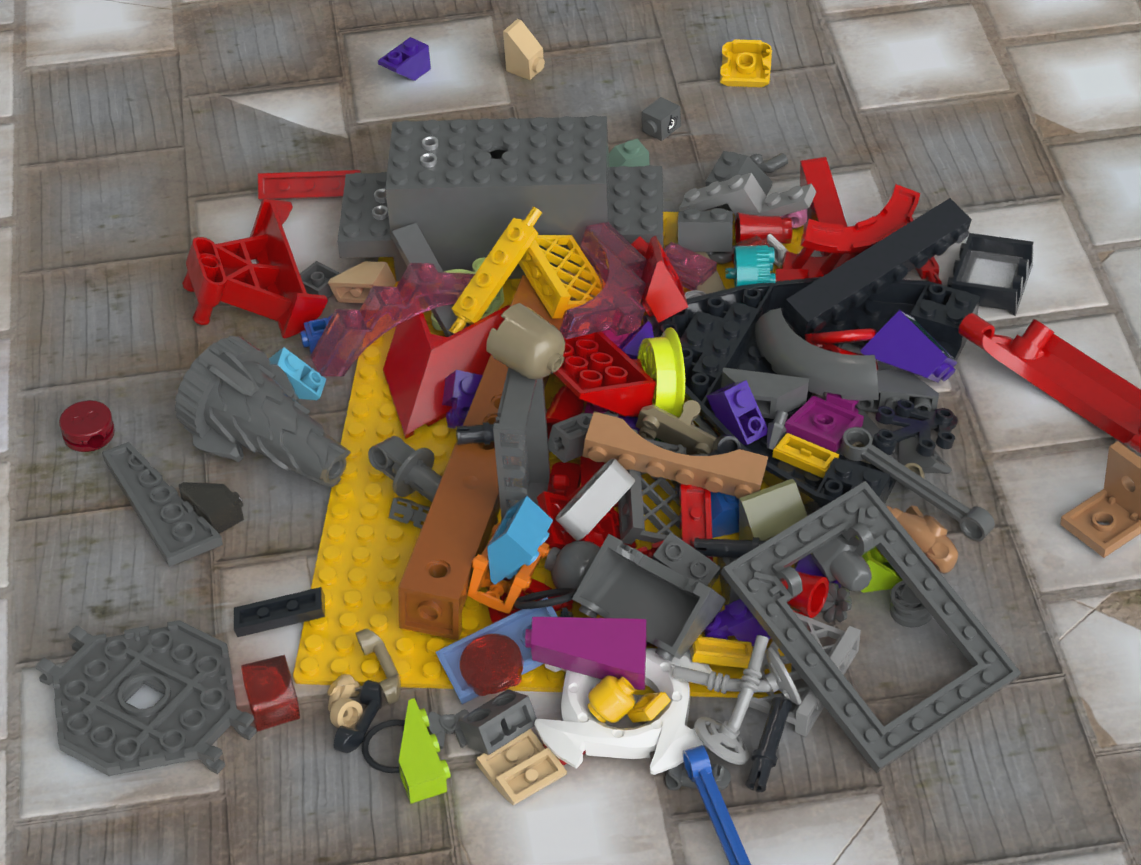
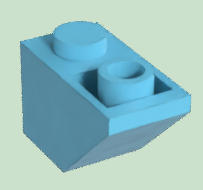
M285 347L269 358L270 364H277L285 372L299 399L318 400L321 397L326 378L319 372L315 371Z

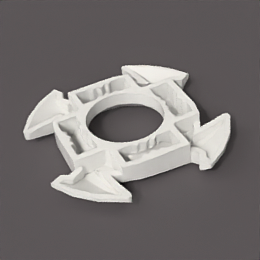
M646 648L645 685L655 692H665L671 701L651 721L641 726L616 728L600 722L587 706L590 690L601 679L545 664L546 668L554 672L560 670L566 672L561 700L562 721L536 719L535 729L543 743L559 759L575 769L583 762V752L585 750L588 756L624 759L650 758V753L655 751L650 764V773L656 775L683 763V750L704 745L697 736L695 729L687 727L690 687L688 681L673 678L675 666L709 674L712 670L708 664L692 662L689 649L681 659L674 657L671 662L655 653L657 648Z

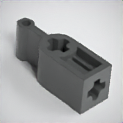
M610 410L603 413L617 418L619 416L618 413ZM582 413L552 425L548 449L563 463L583 455L584 442L593 414Z

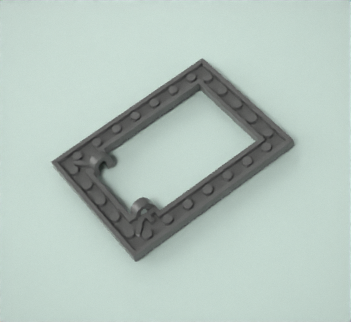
M866 481L726 565L721 571L722 576L876 773L1009 685L1022 674ZM841 534L847 541L855 536L859 538L860 544L855 551L860 557L877 547L973 666L972 669L885 726L882 725L787 604L788 601L803 591L802 580L799 574L790 566ZM784 580L788 583V589L782 583Z

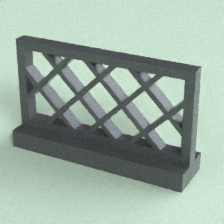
M645 439L660 448L667 446L670 451L676 452L677 445ZM684 447V454L687 455L686 447ZM632 469L627 470L635 479V482L618 501L620 540L631 545L636 539L652 543L665 540L670 534L672 526L676 525L680 529V515L678 516L668 505L669 502L674 500L680 506L674 488L665 480L666 478L651 476L655 482L649 485L641 477V472ZM660 485L670 497L663 500L653 488ZM645 494L657 505L653 510L643 502ZM660 509L671 520L668 525H665L655 515ZM649 519L659 531L657 533L645 531L644 521Z

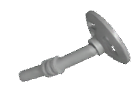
M761 635L756 636L748 668L744 669V676H742V682L739 685L741 692L729 721L722 723L709 717H700L694 723L697 736L708 749L720 758L737 765L745 764L750 758L749 750L739 736V729L753 694L758 692L759 679L762 678L760 670L769 639ZM729 747L734 748L736 752H733V751L729 750L728 748H729Z
M772 647L767 648V661L770 673L764 676L765 679H759L758 692H769L772 690L774 693L780 690L790 701L796 705L801 704L799 693L781 659ZM675 666L673 678L707 686L708 690L714 688L715 692H719L721 689L723 694L727 691L741 692L739 687L742 682L741 679H730V675L726 674L723 677L722 673L716 675L714 671L709 674L680 666Z

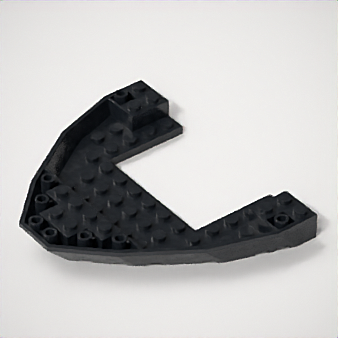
M821 277L777 281L776 283L748 284L686 299L688 308L657 325L653 332L654 338L661 337L663 332L669 327H672L677 332L684 358L685 397L688 401L694 400L699 403L701 408L700 415L720 435L727 434L735 437L715 416L707 398V395L721 389L723 368L777 374L772 370V366L767 359L759 353L754 337L755 325L760 317L770 310L781 308L783 313L787 298ZM902 279L897 282L895 280L882 293L871 295L861 306L852 307L839 320L833 319L818 333L868 328L875 329L878 333L901 310L912 316L957 361L967 342V339L959 334V326L968 314L974 313L978 315L981 296L929 281ZM785 319V321H786V323L788 324V326H789L799 337H801L803 340H805V338H803V337L787 322V320ZM870 340L852 343L865 346ZM837 343L833 345L841 348L844 343ZM808 391L807 401L816 394ZM802 406L788 412L786 421ZM763 418L767 428L768 424L774 421V419ZM767 435L748 445H743L740 442L741 450L768 456L763 481L766 484L774 486L794 479L803 504L809 507V511L812 513L865 481L885 504L896 483V480L890 477V474L884 473L874 465L863 461H853L839 454V458L834 457L824 478H821L774 458L773 451L767 449Z

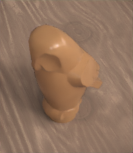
M886 506L940 573H948L954 568L959 554L953 542L946 536L948 530L932 516L923 515L917 506H909L906 512L898 508L893 509L890 506Z

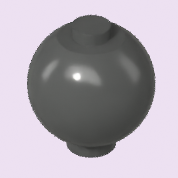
M588 541L568 543L562 550L553 547L546 558L545 569L551 571L552 581L556 589L573 588L577 590L598 554L600 547Z

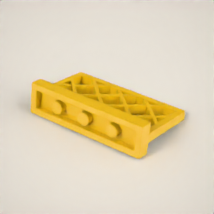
M537 235L518 263L552 319L563 318L565 311L614 310L616 302L572 235ZM560 245H567L570 250H568V249H566V248H564V247H562V246H560ZM551 252L557 253V254H559V255H561V256H563V257H565V258L562 259V258H560V257H558V256L552 254ZM571 260V261H573V262L579 264L581 267H579V266H577V265H575V264H573V263H570V262H568V261ZM549 262L557 265L558 267L552 266ZM562 269H565V270H567V271H569V272L575 274V276H573V275H571V274H569V273L563 271ZM582 277V278H584V279L590 281V282L592 283V285L589 284V283H587V282H585V281H583V280H581V279H579V278ZM561 280H563V281H565V282H568L569 285H567V284L561 282ZM573 286H576V287H578V288H580V289L586 291L587 293L585 294V293H583V292H581V291H579V290L573 288ZM592 294V295H594V296H596V297H598V298H600V299H602V300H597V299L591 297L590 295ZM572 296L580 301H570V297Z

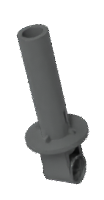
M391 436L369 449L368 458L375 469L393 480V491L400 497H406L417 491L433 502L442 476L432 470L434 453L430 449L420 448L415 451L397 436Z

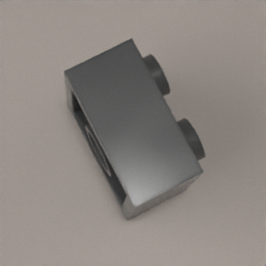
M316 261L301 272L300 276L307 294L325 295L328 298L333 294L328 284L329 280L341 273Z

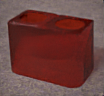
M285 655L241 665L244 686L251 712L255 719L254 723L257 732L300 719L298 698Z

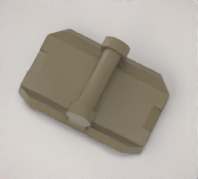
M694 400L685 402L682 409L683 413L679 418L655 405L645 406L641 409L635 426L640 429L639 434L643 438L654 440L656 437L668 444L682 445L686 447V452L689 455L710 454L716 439L715 436L694 426V418L699 415L701 410L699 403Z

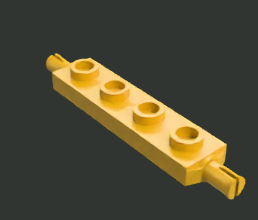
M532 207L524 220L512 219L452 307L453 312L458 317L448 330L452 334L463 330L467 323L472 325L481 319L539 234L533 226L540 215H542L540 210Z

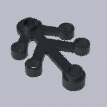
M906 399L898 400L895 412L887 406L878 408L875 418L879 423L904 427L893 432L881 429L874 435L872 445L887 455L893 454L897 442L918 435L919 441L916 451L922 456H932L936 445L942 449L952 448L955 436L951 431L956 427L958 419L951 410L946 408H939L933 411L914 408V404ZM907 417H914V418L922 419L923 421L916 420V419H911V418H907ZM932 429L938 432L936 444L931 440L930 430Z

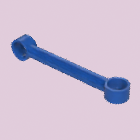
M700 745L683 750V761L690 780L695 782L729 865H751L712 775L711 763L705 747Z

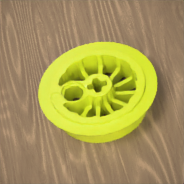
M669 327L663 332L661 337L643 339L639 347L637 359H640L643 370L656 382L652 405L679 418L683 413L682 409L685 398V367L680 339L675 329Z

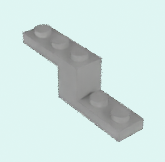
M748 173L742 176L735 175L726 181H716L700 189L693 188L685 193L679 209L684 211L689 208H695L703 211L728 204L735 216L737 212L761 216H784L809 208L816 190L812 184H808L802 187L795 186L788 191L782 193L775 192L766 196L753 174Z

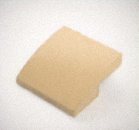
M529 729L490 755L484 753L476 759V764L483 774L512 805L519 803L567 775L566 769L549 748H544L532 729Z

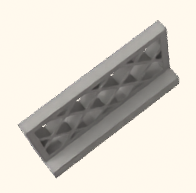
M795 612L821 647L822 645L818 638L829 636L837 640L835 644L823 646L822 648L844 675L859 651L861 630L849 626L845 632ZM773 641L769 647L774 649L784 666L789 664L790 662L786 656L780 657L779 648ZM767 651L765 652L760 673L762 674L761 679H765L764 671L765 669H768L769 666L767 661ZM797 671L789 673L792 681L802 679ZM809 686L797 689L802 703L796 705L793 712L789 711L786 722L795 725V733L805 737L824 708V705ZM771 690L767 692V697L759 699L752 697L749 707L768 714L774 697H782L780 702H783L784 699H789L783 693L774 695Z

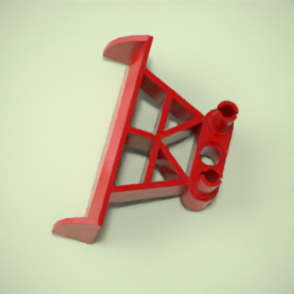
M262 199L249 238L218 244L204 237L193 239L186 259L187 273L182 285L184 289L195 292L198 304L193 314V320L200 325L209 324L213 308L221 301L276 320L282 337L289 338L305 330V322L317 320L322 314L328 299L325 295L307 294L282 227L293 208L291 202ZM256 259L257 264H253L251 260Z

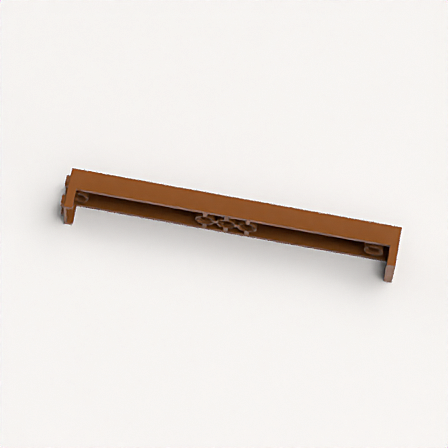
M522 275L511 306L521 303L539 314L561 333L566 332V330L569 332L573 331L575 311H565L563 318L552 319L526 275ZM571 296L570 301H576V298ZM492 354L463 426L482 425V422L496 423L508 367L493 358ZM550 374L543 378L544 389ZM456 441L399 585V628L459 640L462 633V610L468 597L469 585L474 570L471 563L474 556L481 555L486 548L501 508L494 442L484 446V443L457 445ZM507 441V443H516V441ZM508 456L509 465H517L518 457Z

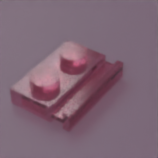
M673 242L663 249L682 281V285L690 290H697V286L699 284L702 285L717 270V262Z

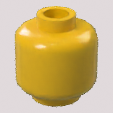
M606 676L590 690L587 706L600 722L617 723L634 707L635 699L632 693L635 689L624 677L618 679L614 676Z

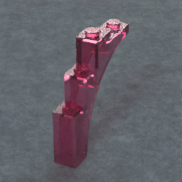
M608 222L587 226L580 248L598 273L601 292L587 303L568 309L560 332L565 339L609 329L616 336L636 332L641 325L646 309L640 302L646 287V283L641 277L647 259Z
M410 263L397 287L373 286L360 310H335L310 356L317 371L321 376H345L353 362L362 352L390 329L422 312L456 303L475 274L438 272L434 264Z

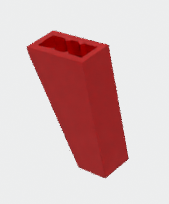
M821 157L800 161V186L812 184L816 190L810 207L807 208V220L812 219L828 224H842L843 227H847L827 158ZM820 251L822 256H829L831 254Z

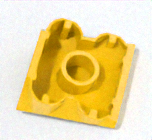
M734 39L732 42L725 43L722 46L720 83L735 87H764L770 82L772 60L771 46L761 40Z

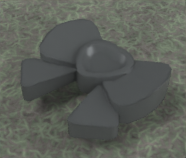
M461 710L456 715L446 714L441 716L435 712L428 714L430 724L427 727L430 735H436L440 749L444 747L445 733L449 735L455 733L461 748L467 745L458 720L469 714L468 710Z

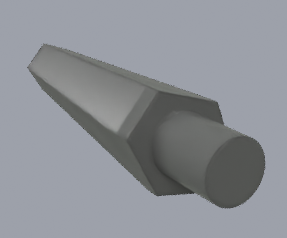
M777 410L773 423L768 424L767 449L773 451L783 438L787 430L784 425L788 413Z

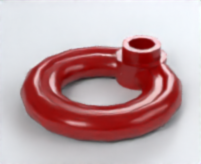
M868 328L805 334V341L821 348L826 344L871 340L877 334V331Z

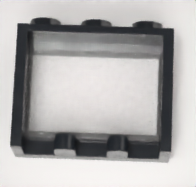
M969 233L966 243H962L960 246V260H955L953 277H949L947 287L981 296L979 306L1009 310L1016 317L1033 266L1034 242Z

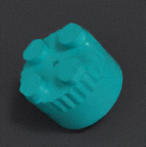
M768 245L735 246L734 268L725 269V273H728L725 274V278L734 279L735 287L758 283H776L775 273H770V271H773V263L775 261L774 247H768Z

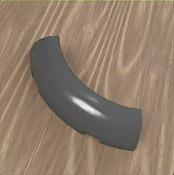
M781 308L770 310L757 321L754 330L756 346L760 355L767 359L775 373L809 378L808 391L818 395L828 392L839 394L842 396V399L879 400L875 355L841 354L814 346L799 337L788 326L782 315Z

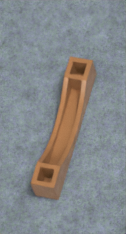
M593 412L582 457L590 458L595 462L605 463L615 458L626 470H636L653 477L674 480L683 485H693L705 488L711 492L736 496L738 499L760 491L768 461V456L741 449L713 456H691L675 453L645 440L632 430L623 419L598 412Z

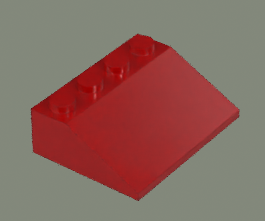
M599 328L562 333L565 340L564 361L562 366L553 373L579 399L630 417L637 416L643 407L652 405L656 382Z

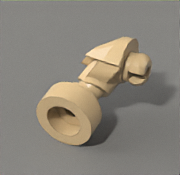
M349 674L339 676L327 691L328 696H330L328 703L330 720L337 728L343 725L354 729L363 713L361 704L350 699V697H356L359 694L358 691H355V688H360V685Z

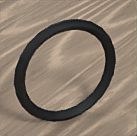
M559 588L531 593L517 598L514 606L518 609H536L562 604L573 600L572 598L577 590L573 588ZM559 596V597H555V598H551V599H546V600L533 601V600H538V599H542V598H546V597Z
M405 720L384 721L368 731L363 739L362 754L371 767L385 773H400L399 766L389 767L374 761L369 754L368 745L373 735L389 726H404Z

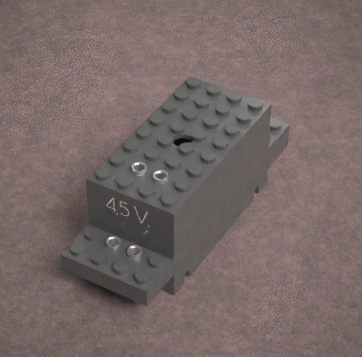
M607 116L518 119L484 118L480 120L456 119L442 121L404 120L393 122L387 172L346 174L337 240L339 257H393L396 281H415L392 240L391 233L393 230L417 223L443 272L452 269H464L473 272V262L478 258H486L512 219L524 220L532 207H535L542 212V215H540L533 226L539 233L538 235H572L592 266H600L603 269H607L611 265V260H616L639 236L648 243L652 237L656 236L664 250L662 166L609 167ZM560 245V246H562V247H564V248L570 250L567 245ZM551 252L552 254H554V255H556V256H558V257H560V258H562V259L565 258V257H563V256H561V255H559V254H557V253ZM571 260L568 261V262H570V263H573V264H575V265L581 267L579 264H577V263H575V262H573V261H571ZM549 262L552 266L558 267L557 265ZM517 264L508 279H521L522 275H525L519 264Z

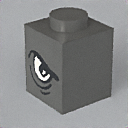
M662 97L642 111V132L661 141L681 126L680 106Z

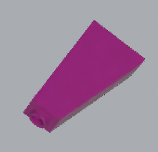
M532 617V629H526L525 647L531 648L533 661L601 680L606 676H614L618 679L624 677L632 684L634 689L645 690L646 619Z

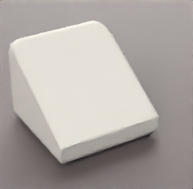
M769 234L767 235L768 247H774V263L781 269L784 254L788 250L775 237Z

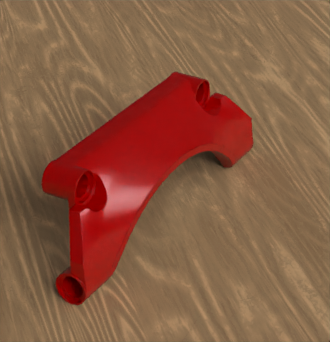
M974 313L968 314L962 320L959 326V334L983 349L1003 365L1090 423L1141 454V389L1055 335L1054 331L1036 319L1032 320L1022 336L1017 334L1015 339L994 334V326Z

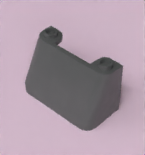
M610 534L605 539L572 598L581 604L579 611L591 618H596L597 615H600L604 618L646 619L647 642L658 647L655 653L671 662L674 657L678 659L683 657L720 612L726 601L724 597L712 588L683 576L644 555L637 549L625 545L622 540Z

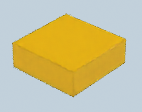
M665 692L645 694L627 715L632 723L651 721L671 700Z

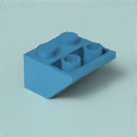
M528 496L507 510L487 546L490 579L495 585L505 577L508 580L511 579L522 565H531L540 554L537 551L539 546L550 535L547 531L553 519Z

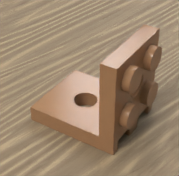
M1118 441L1109 446L1104 489L1061 516L1060 522L1062 527L1103 558L1141 534V457ZM1097 522H1109L1110 525H1100Z

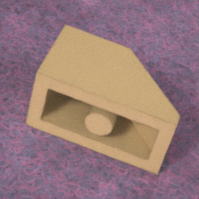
M515 20L503 31L506 71L531 80L544 68L543 47L522 20Z
M364 261L331 278L328 284L338 302L383 304L395 285L396 280L387 262Z

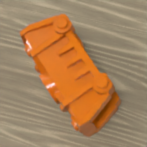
M497 523L493 526L491 531L492 537L494 536L500 523ZM543 543L537 550L540 552L539 556L531 565L526 566L524 564L510 581L501 580L496 585L490 579L488 550L486 546L482 554L474 556L471 564L474 570L467 596L488 607L509 614L522 590L525 591L529 588L531 576L541 559L548 556L550 545ZM490 586V590L486 593L478 592L480 588ZM504 593L507 594V599L505 603H503V601L500 600V596H502Z

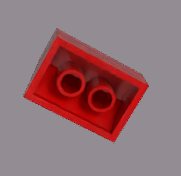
M654 236L650 239L640 271L641 284L638 286L643 299L642 304L649 317L654 315L658 323L688 308V303L682 281L657 237Z

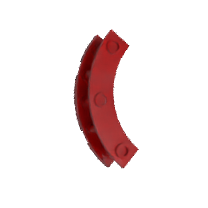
M895 184L883 210L876 216L856 223L855 226L843 227L842 224H828L808 219L804 225L800 245L803 246L799 254L786 251L781 269H809V278L823 277L904 227L917 207L920 193ZM814 250L831 253L829 256H811Z

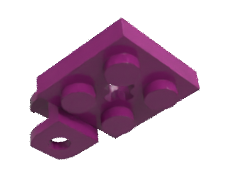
M827 393L826 400L813 396L785 422L786 433L836 452L841 447L843 435L847 429L852 427L861 428L863 426L864 416L858 414L859 410L855 408V405L860 400L842 399L841 395Z

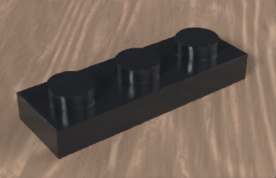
M319 587L234 607V631L236 636H246L325 617V594L322 588Z

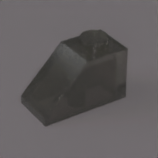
M192 482L179 484L181 499L184 502L188 501L193 506L194 512L199 517L202 516L219 534L244 520L242 513L244 504L240 495L235 491L232 492L224 484Z

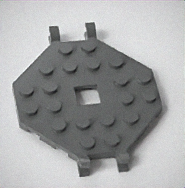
M180 620L167 622L168 627L150 630L149 626L124 630V635L106 637V634L93 636L84 629L75 626L68 634L69 638L76 641L72 645V649L76 653L61 668L46 658H42L36 664V669L43 673L39 677L40 682L46 685L53 683L55 712L58 727L57 736L60 750L107 776L198 759L210 771L218 774L225 767V762L218 759L223 754L222 749L212 746L230 726H233L236 732L247 740H250L257 733V729L250 725L255 720L254 716L237 709L227 643ZM143 684L164 694L154 706L146 709H138L127 703Z

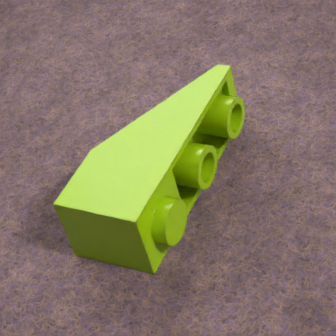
M415 698L408 700L399 755L400 779L410 804L446 793V779L451 778L446 760L440 761L437 754L440 752L437 737L435 734L430 735L427 727L430 724L424 708L419 709Z

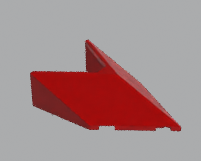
M409 287L383 367V374L385 380H387L389 392L398 419L401 422L405 439L413 436L414 430L424 424L429 427L445 418L447 412L452 409L451 406L442 405L445 378L455 370L483 375L491 356L486 350L489 333L492 328L498 330L501 323L505 320L501 315L510 305L499 309L450 337H444L430 333L416 291L413 287Z

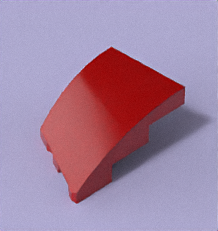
M581 485L568 497L546 491L537 496L538 506L553 519L547 531L550 535L545 543L550 545V549L557 547L562 550L566 544L576 541L555 519L584 485ZM612 507L596 526L579 541L592 542L601 548L608 534L620 539L618 512ZM635 541L632 543V545L624 543L625 545H628L633 549L637 548Z

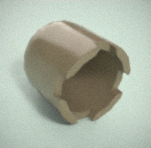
M521 303L512 305L504 311L501 317L505 320L501 323L498 330L492 328L489 333L487 352L492 354L493 358L526 378L533 380L542 379L550 373L556 372L563 364L565 340L562 333L539 314Z

